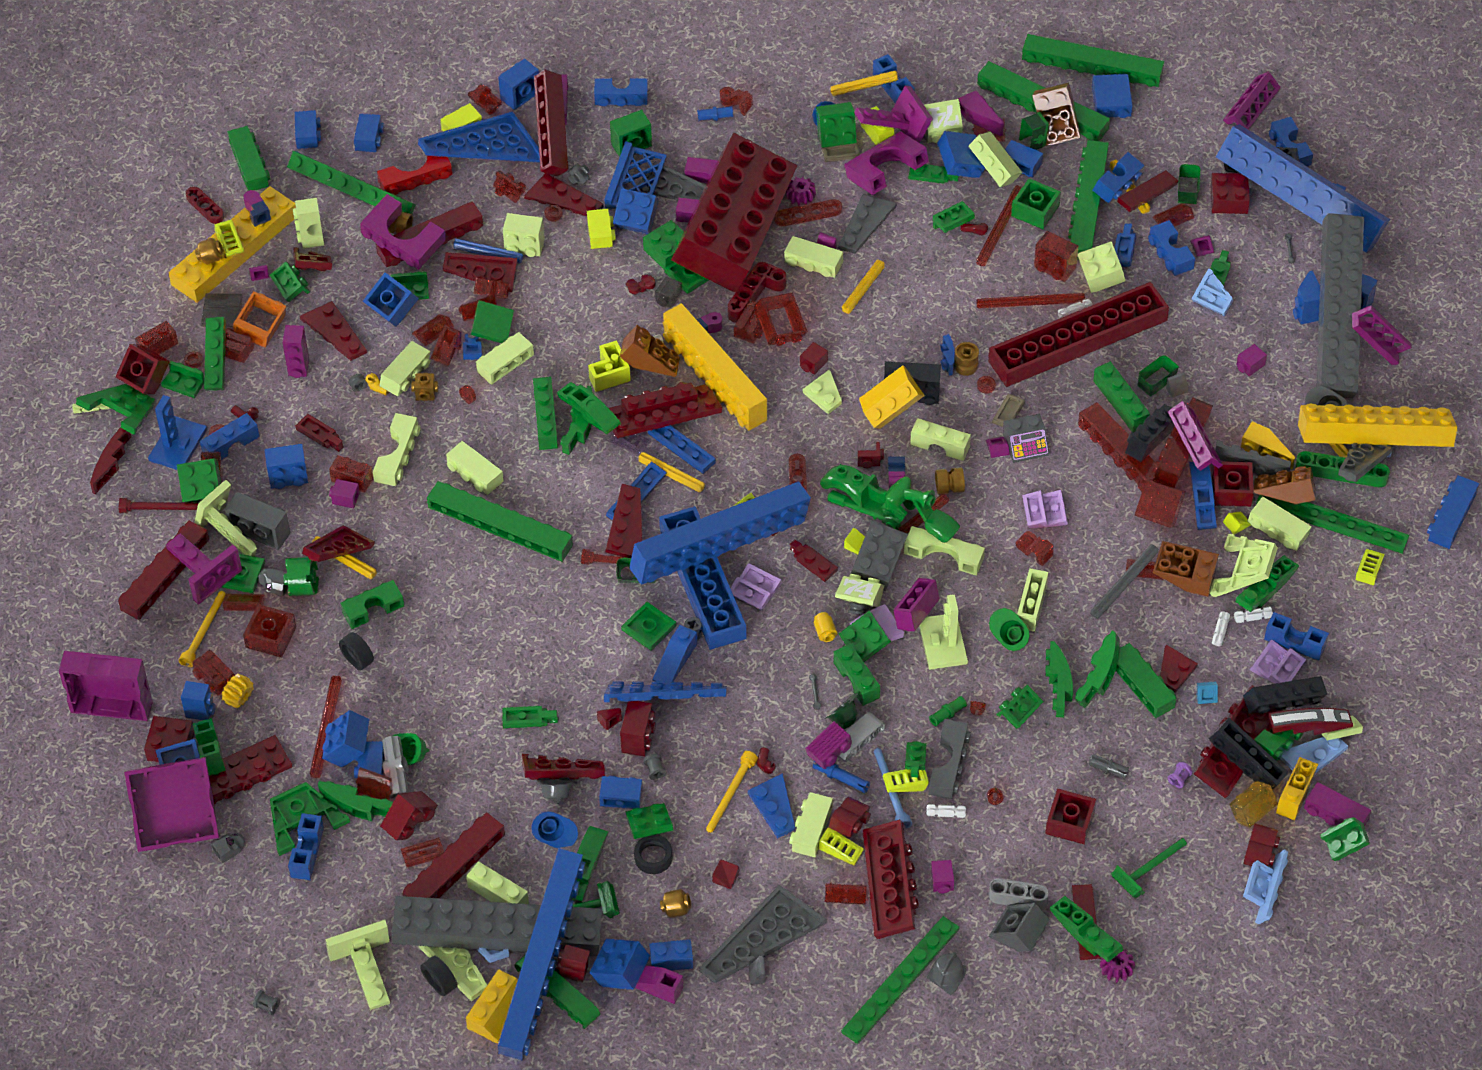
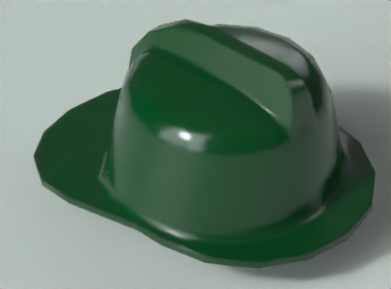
M859 692L846 699L826 718H829L832 722L835 721L844 730L853 725L858 715L854 699L859 695Z

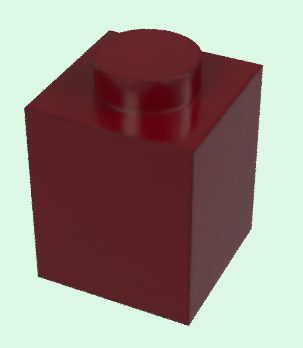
M815 342L800 355L801 368L805 372H811L814 375L828 362V350Z

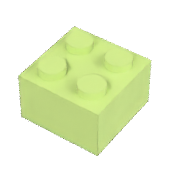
M507 213L503 227L504 249L520 252L529 257L541 256L545 241L543 218Z
M1112 241L1077 254L1091 293L1126 281Z

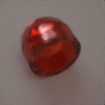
M970 702V711L973 715H975L976 710H979L978 716L985 712L986 703Z
M997 787L990 788L987 792L988 802L992 805H998L1004 799L1002 791ZM993 793L997 794L996 799L993 798Z

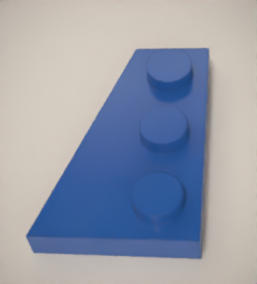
M783 773L748 790V795L777 839L795 830Z

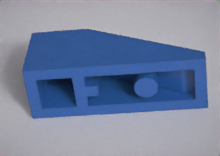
M679 625L668 643L652 679L653 681L663 682V685H671V682H674L697 646V632Z

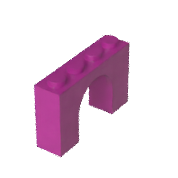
M900 131L845 163L847 178L874 195L887 187L884 172L876 168L878 165L888 161H900L916 170L929 162L927 149Z
M688 157L685 176L707 184L718 160ZM678 198L676 221L688 223L699 200Z
M386 194L360 223L361 233L365 238L376 242L379 247L390 251L393 256L401 258L409 266L419 270L444 243L445 230L430 221L421 233L412 239L402 240L395 238L389 233L388 229L401 215L402 203Z

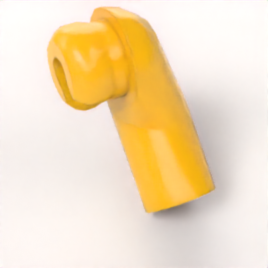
M370 373L366 376L365 380L371 390L387 396L389 391L380 387V380L376 374Z

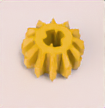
M240 674L231 677V680L227 682L222 692V700L229 706L239 708L251 696V692L254 689L253 682Z

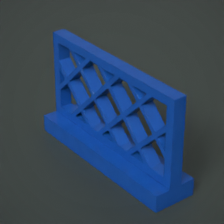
M625 141L604 199L605 208L612 210V208L617 207L621 188L624 189L623 185L631 182L634 186L629 190L641 192V188L648 186L650 192L646 194L654 195L667 155L632 146V143ZM635 153L643 155L644 159L636 162L634 159ZM657 158L661 159V162L653 166L650 160ZM647 162L650 168L642 171L639 165ZM636 167L639 173L631 176L629 170ZM653 171L656 176L648 180L645 175ZM642 176L645 182L636 185L634 180Z

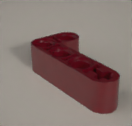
M766 262L757 263L727 305L728 319L735 323L742 321L765 287L777 292L783 291L787 286L786 272Z

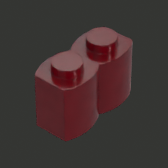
M848 796L832 814L829 828L848 837L858 834L863 823L867 824L871 817V813H869L870 806Z
M1255 823L1243 864L1252 866L1258 860L1267 866H1273L1276 854L1272 853L1273 848H1278L1281 838L1277 836L1278 830Z
M565 945L564 949H560L556 970L560 971L559 974L564 978L583 983L588 969L590 951Z

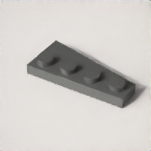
M664 165L654 195L678 200V198L699 200L706 185ZM652 171L646 174L645 176L648 180L654 178L656 175ZM642 178L637 185L644 183V179ZM646 186L641 188L640 191L648 193L650 188Z
M862 194L838 245V249L856 254L870 235L878 229V226L897 207V203Z
M1220 440L1216 442L1215 451L1221 462H1252L1253 473L1257 475H1274L1281 470L1290 471L1291 461L1271 455L1260 456L1257 451H1243L1239 449L1240 446L1233 444L1231 447L1226 446Z
M1353 443L1348 456L1339 469L1338 475L1348 481L1356 482L1390 455L1392 447Z

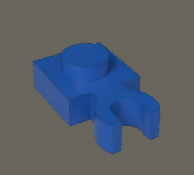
M465 334L463 360L479 359L482 356L479 337L469 338L468 334Z

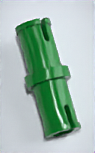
M959 696L949 704L942 705L940 710L929 716L931 724L936 727L944 719L953 718L955 713L967 707L966 700Z

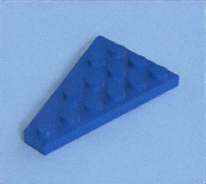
M514 112L418 139V145L427 156L540 162L539 147Z
M612 681V684L608 685L604 693V702H610V698H617L618 701L651 700L654 696H658L659 699L692 698L695 694H698L699 697H725L727 695V686L717 682L711 683V686H703L701 682H692L691 685H683V682H671V685H663V682H652L651 685H644L642 681H633L631 685H625L624 681Z

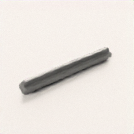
M1150 544L1093 607L1090 614L1094 618L1099 619L1155 557L1159 549L1155 545Z

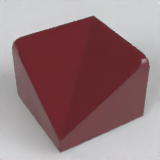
M621 709L597 711V721L606 730H609L622 721Z
M720 859L712 875V882L732 889L739 875V866Z

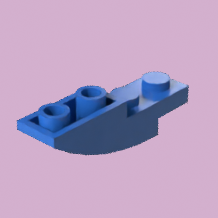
M1194 461L1189 462L1197 530L1217 528L1209 465L1200 471Z

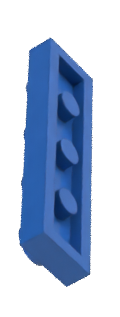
M671 425L648 431L650 436L702 474L716 463V458Z
M652 461L630 485L640 488L641 503L666 475V472ZM617 501L606 513V516L613 520Z

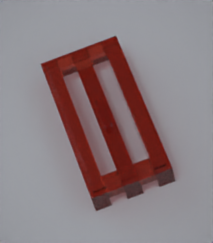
M440 838L400 849L406 868L432 861L444 853ZM438 845V847L432 849H424L430 846ZM420 849H424V850L419 851L418 853L411 854V855H408V856H407V853H410V852H413V851H417V850H420Z

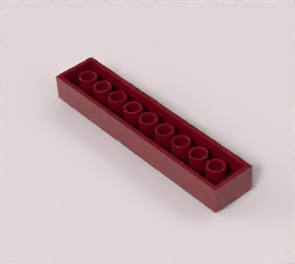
M1150 281L989 347L988 362L1005 387H1009L1166 322L1168 320L1169 306Z

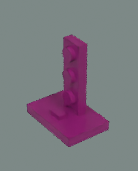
M906 85L892 111L857 107L854 112L861 124L899 128L904 134L918 143L921 142L933 120L912 87Z
M181 533L166 544L167 550L195 573L188 580L193 601L198 605L242 571L238 548L233 544L212 561Z

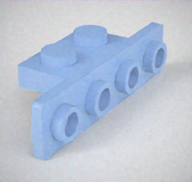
M1283 850L1275 855L1271 868L1258 860L1252 864L1243 897L1260 906L1255 921L1257 924L1268 921L1272 917V907L1278 897L1277 890L1283 880V869L1288 863L1287 850Z

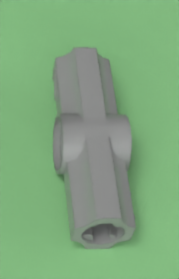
M388 736L382 740L385 755L383 770L389 781L391 797L396 798L398 793L409 792L406 777L409 769L407 760L403 756L401 738L399 736Z

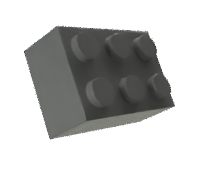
M236 492L225 508L229 522L233 526H237L245 537L279 550L290 535L287 512L281 508H275L264 501H258L247 494L243 495L239 492Z
M872 520L851 574L859 575L861 580L868 581V578L880 580L879 584L884 585L883 591H886L908 534Z

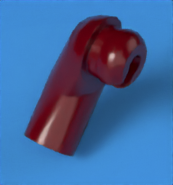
M965 223L961 225L960 229L962 232L983 236L987 233L988 225L986 223H980V225Z
M235 405L231 409V413L238 418L247 413L253 420H256L259 410L256 407L249 408V411H243Z
M762 747L759 751L757 766L764 773L772 774L776 769L775 763L771 764L772 761H768L770 750Z

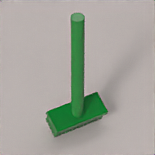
M1181 838L1130 875L1117 865L1111 876L1136 899L1145 892L1135 881L1187 845V842L1184 838Z
M608 880L597 884L599 899L573 904V907L580 908L602 906L603 913L608 918H614V916L620 914L614 885Z

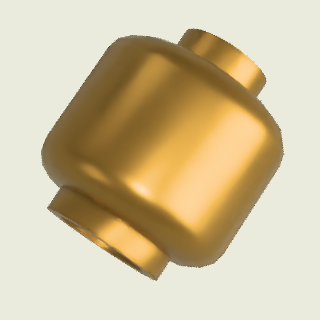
M210 238L198 243L195 254L199 261L202 260L204 264H211L221 260L224 250L219 240L216 241L214 238Z
M682 889L664 893L663 900H660L661 911L666 912L670 918L686 915L692 907L689 893H685Z

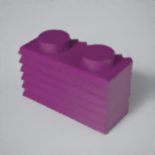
M833 721L805 749L807 755L823 769H826L837 761V757L841 753H845L850 749L852 740L850 734Z

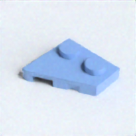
M1208 268L1192 297V301L1225 316L1233 302V298L1212 270Z

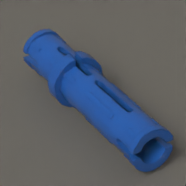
M835 763L826 769H823L818 764H813L812 766L813 769L827 774L828 778H835L864 794L869 789L866 786L870 787L869 781L839 768Z

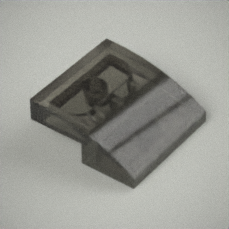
M206 293L202 313V327H206V318L224 317L226 319V327H233L234 321L242 310L243 295Z

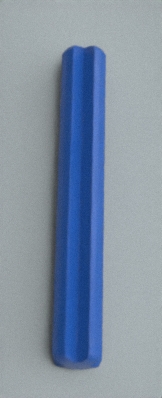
M455 239L454 249L484 256L517 258L518 263H521L523 260V254L520 252L462 239Z

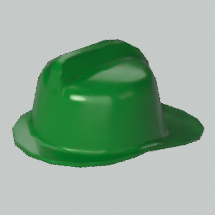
M1002 608L996 610L991 615L989 620L990 630L1007 650L1018 651L1026 646L1030 637L1029 629L1014 611Z
M399 733L393 735L401 738L403 756L406 758L408 765L421 762L426 753L430 752V749L426 748L425 741L417 734Z

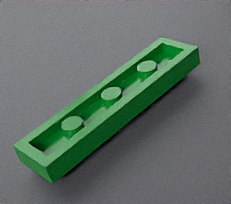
M224 317L206 318L204 389L206 391L224 390L226 319Z

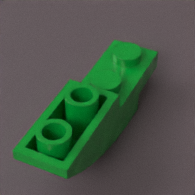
M570 382L557 392L561 400L582 413L583 419L605 434H608L621 424L612 411L581 384L577 386Z
M587 386V389L592 392V387ZM573 407L570 412L572 422L569 426V431L567 435H563L560 443L562 453L570 455L577 442L585 444L592 428V424L583 419L582 413Z
M1283 555L1273 563L1268 579L1249 586L1237 596L1235 602L1249 612H1252L1257 607L1261 608L1288 582L1299 568V565Z
M1113 630L1109 635L1105 636L1102 646L1093 654L1091 664L1094 667V671L1092 670L1088 674L1087 681L1076 692L1075 699L1084 708L1089 705L1096 693L1104 696L1114 677L1119 660L1120 638Z
M1051 641L1050 649H1046V660H1049V665L1045 667V677H1049V684H1053V694H1056V699L1053 698L1052 710H1056V717L1064 718L1065 701H1072L1073 698L1072 675L1063 652L1055 641Z
M331 781L318 782L319 793L324 796V799L330 804L333 803L339 810L360 819L372 821L374 815L385 817L393 804L388 799H376L367 795L360 796L358 788L351 785L344 786Z
M589 825L577 851L578 854L583 855L582 861L585 862V871L582 880L578 879V894L576 899L572 898V901L583 902L609 831Z
M1066 896L1050 907L1051 912L1063 927L1094 956L1098 954L1109 962L1123 951L1122 944L1097 926L1092 916Z

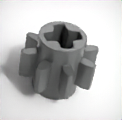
M577 163L569 169L568 173L570 175L568 179L573 185L575 183L582 185L589 179L588 173L590 170L585 164L580 166Z

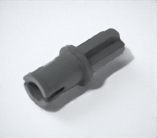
M1092 754L1089 760L1090 766L1105 771V774L1110 773L1124 780L1127 774L1119 770L1126 773L1129 770V767L1115 763L1113 759L1107 760Z

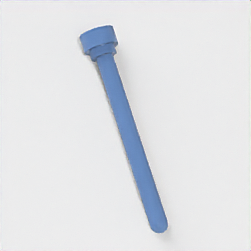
M876 748L874 754L883 776L884 773H889V769L882 750ZM888 792L896 812L895 821L901 819L903 826L905 825L906 828H910L912 826L911 818L903 811L897 792Z

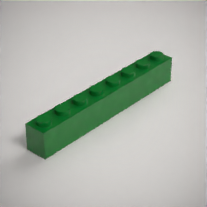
M1027 34L1022 50V60H1026L1029 63L1036 62L1045 66H1056L1064 70L1071 69L1080 73L1086 72L1094 75L1128 74L1130 83L1145 84L1149 87H1159L1164 69V61L1031 34Z
M990 61L981 69L977 77V85L981 89L989 90L998 97H1004L1011 103L1024 107L1027 111L1037 113L1032 95L1034 91L1044 89L1045 87ZM1074 102L1080 134L1088 140L1100 141L1109 130L1110 118Z
M1087 140V146L1082 149V158L1084 160L1080 161L1079 171H1082V174H1078L1077 184L1080 187H1076L1075 198H1078V200L1073 203L1075 214L1071 215L1070 222L1073 228H1069L1068 239H1071V242H1067L1066 253H1069V259L1079 260L1078 253L1093 248L1101 198L1093 191V188L1105 173L1109 146L1107 142Z
M437 481L427 496V504L430 509L563 562L573 546V537L567 531H561L549 524H543L532 517L521 515L515 510L506 509L500 504L491 503L482 497L469 494L465 490L454 488L448 483Z

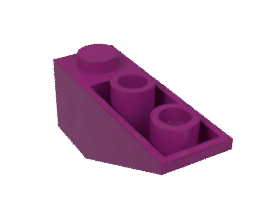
M973 91L958 98L961 114L967 122L1003 136L1004 121L996 115L994 109L986 103L983 96H980L977 91Z
M645 966L635 988L675 1004L684 988L683 975L666 968Z

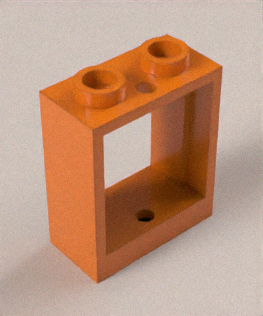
M253 291L233 323V334L266 348L284 319L287 306L280 301L272 300L264 294ZM254 306L277 316L268 331L245 322Z

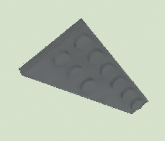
M779 885L699 967V972L714 983H717L747 967L759 956L765 957L826 924L827 919Z

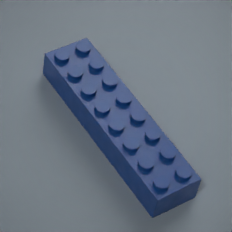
M696 506L660 516L661 534L701 519ZM717 557L709 558L702 563H696L687 569L677 571L694 614L702 623L701 630L709 650L747 639L746 624Z

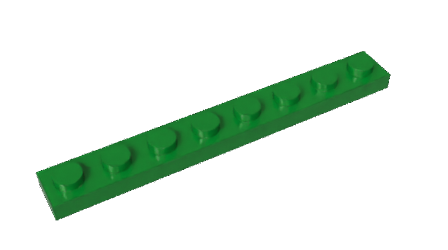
M293 151L287 168L373 206H376L388 194L402 203V212L413 214L416 204L297 151Z
M1259 495L1257 500L1258 503L1262 497H1265L1306 523L1403 554L1409 539L1408 534L1309 502L1294 504L1264 495Z
M942 916L844 1026L841 1033L856 1044H859L954 937L960 927L945 916Z

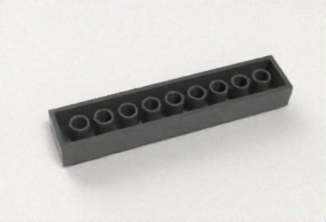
M1327 213L1322 221L1316 386L1329 388L1343 398H1354L1358 393L1360 335L1352 328V313L1361 310L1364 217Z
M396 896L392 944L478 950L479 948H487V950L494 951L508 949L510 952H527L541 905ZM573 907L571 917H566L567 930L564 938L560 937V940H562L561 949H564L565 945L590 951V956H598L602 909Z

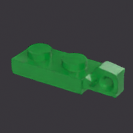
M928 164L916 170L910 167L908 179L941 184L948 183L949 180L958 182L959 178L957 175H948L944 166Z
M1222 250L1219 259H1214L1210 268L1223 286L1231 267V262L1227 261L1229 251Z
M542 706L502 708L503 729L547 726V723H558L557 710H547V708H542Z
M919 741L907 742L905 769H911L910 777L918 778L919 770H925L927 743Z

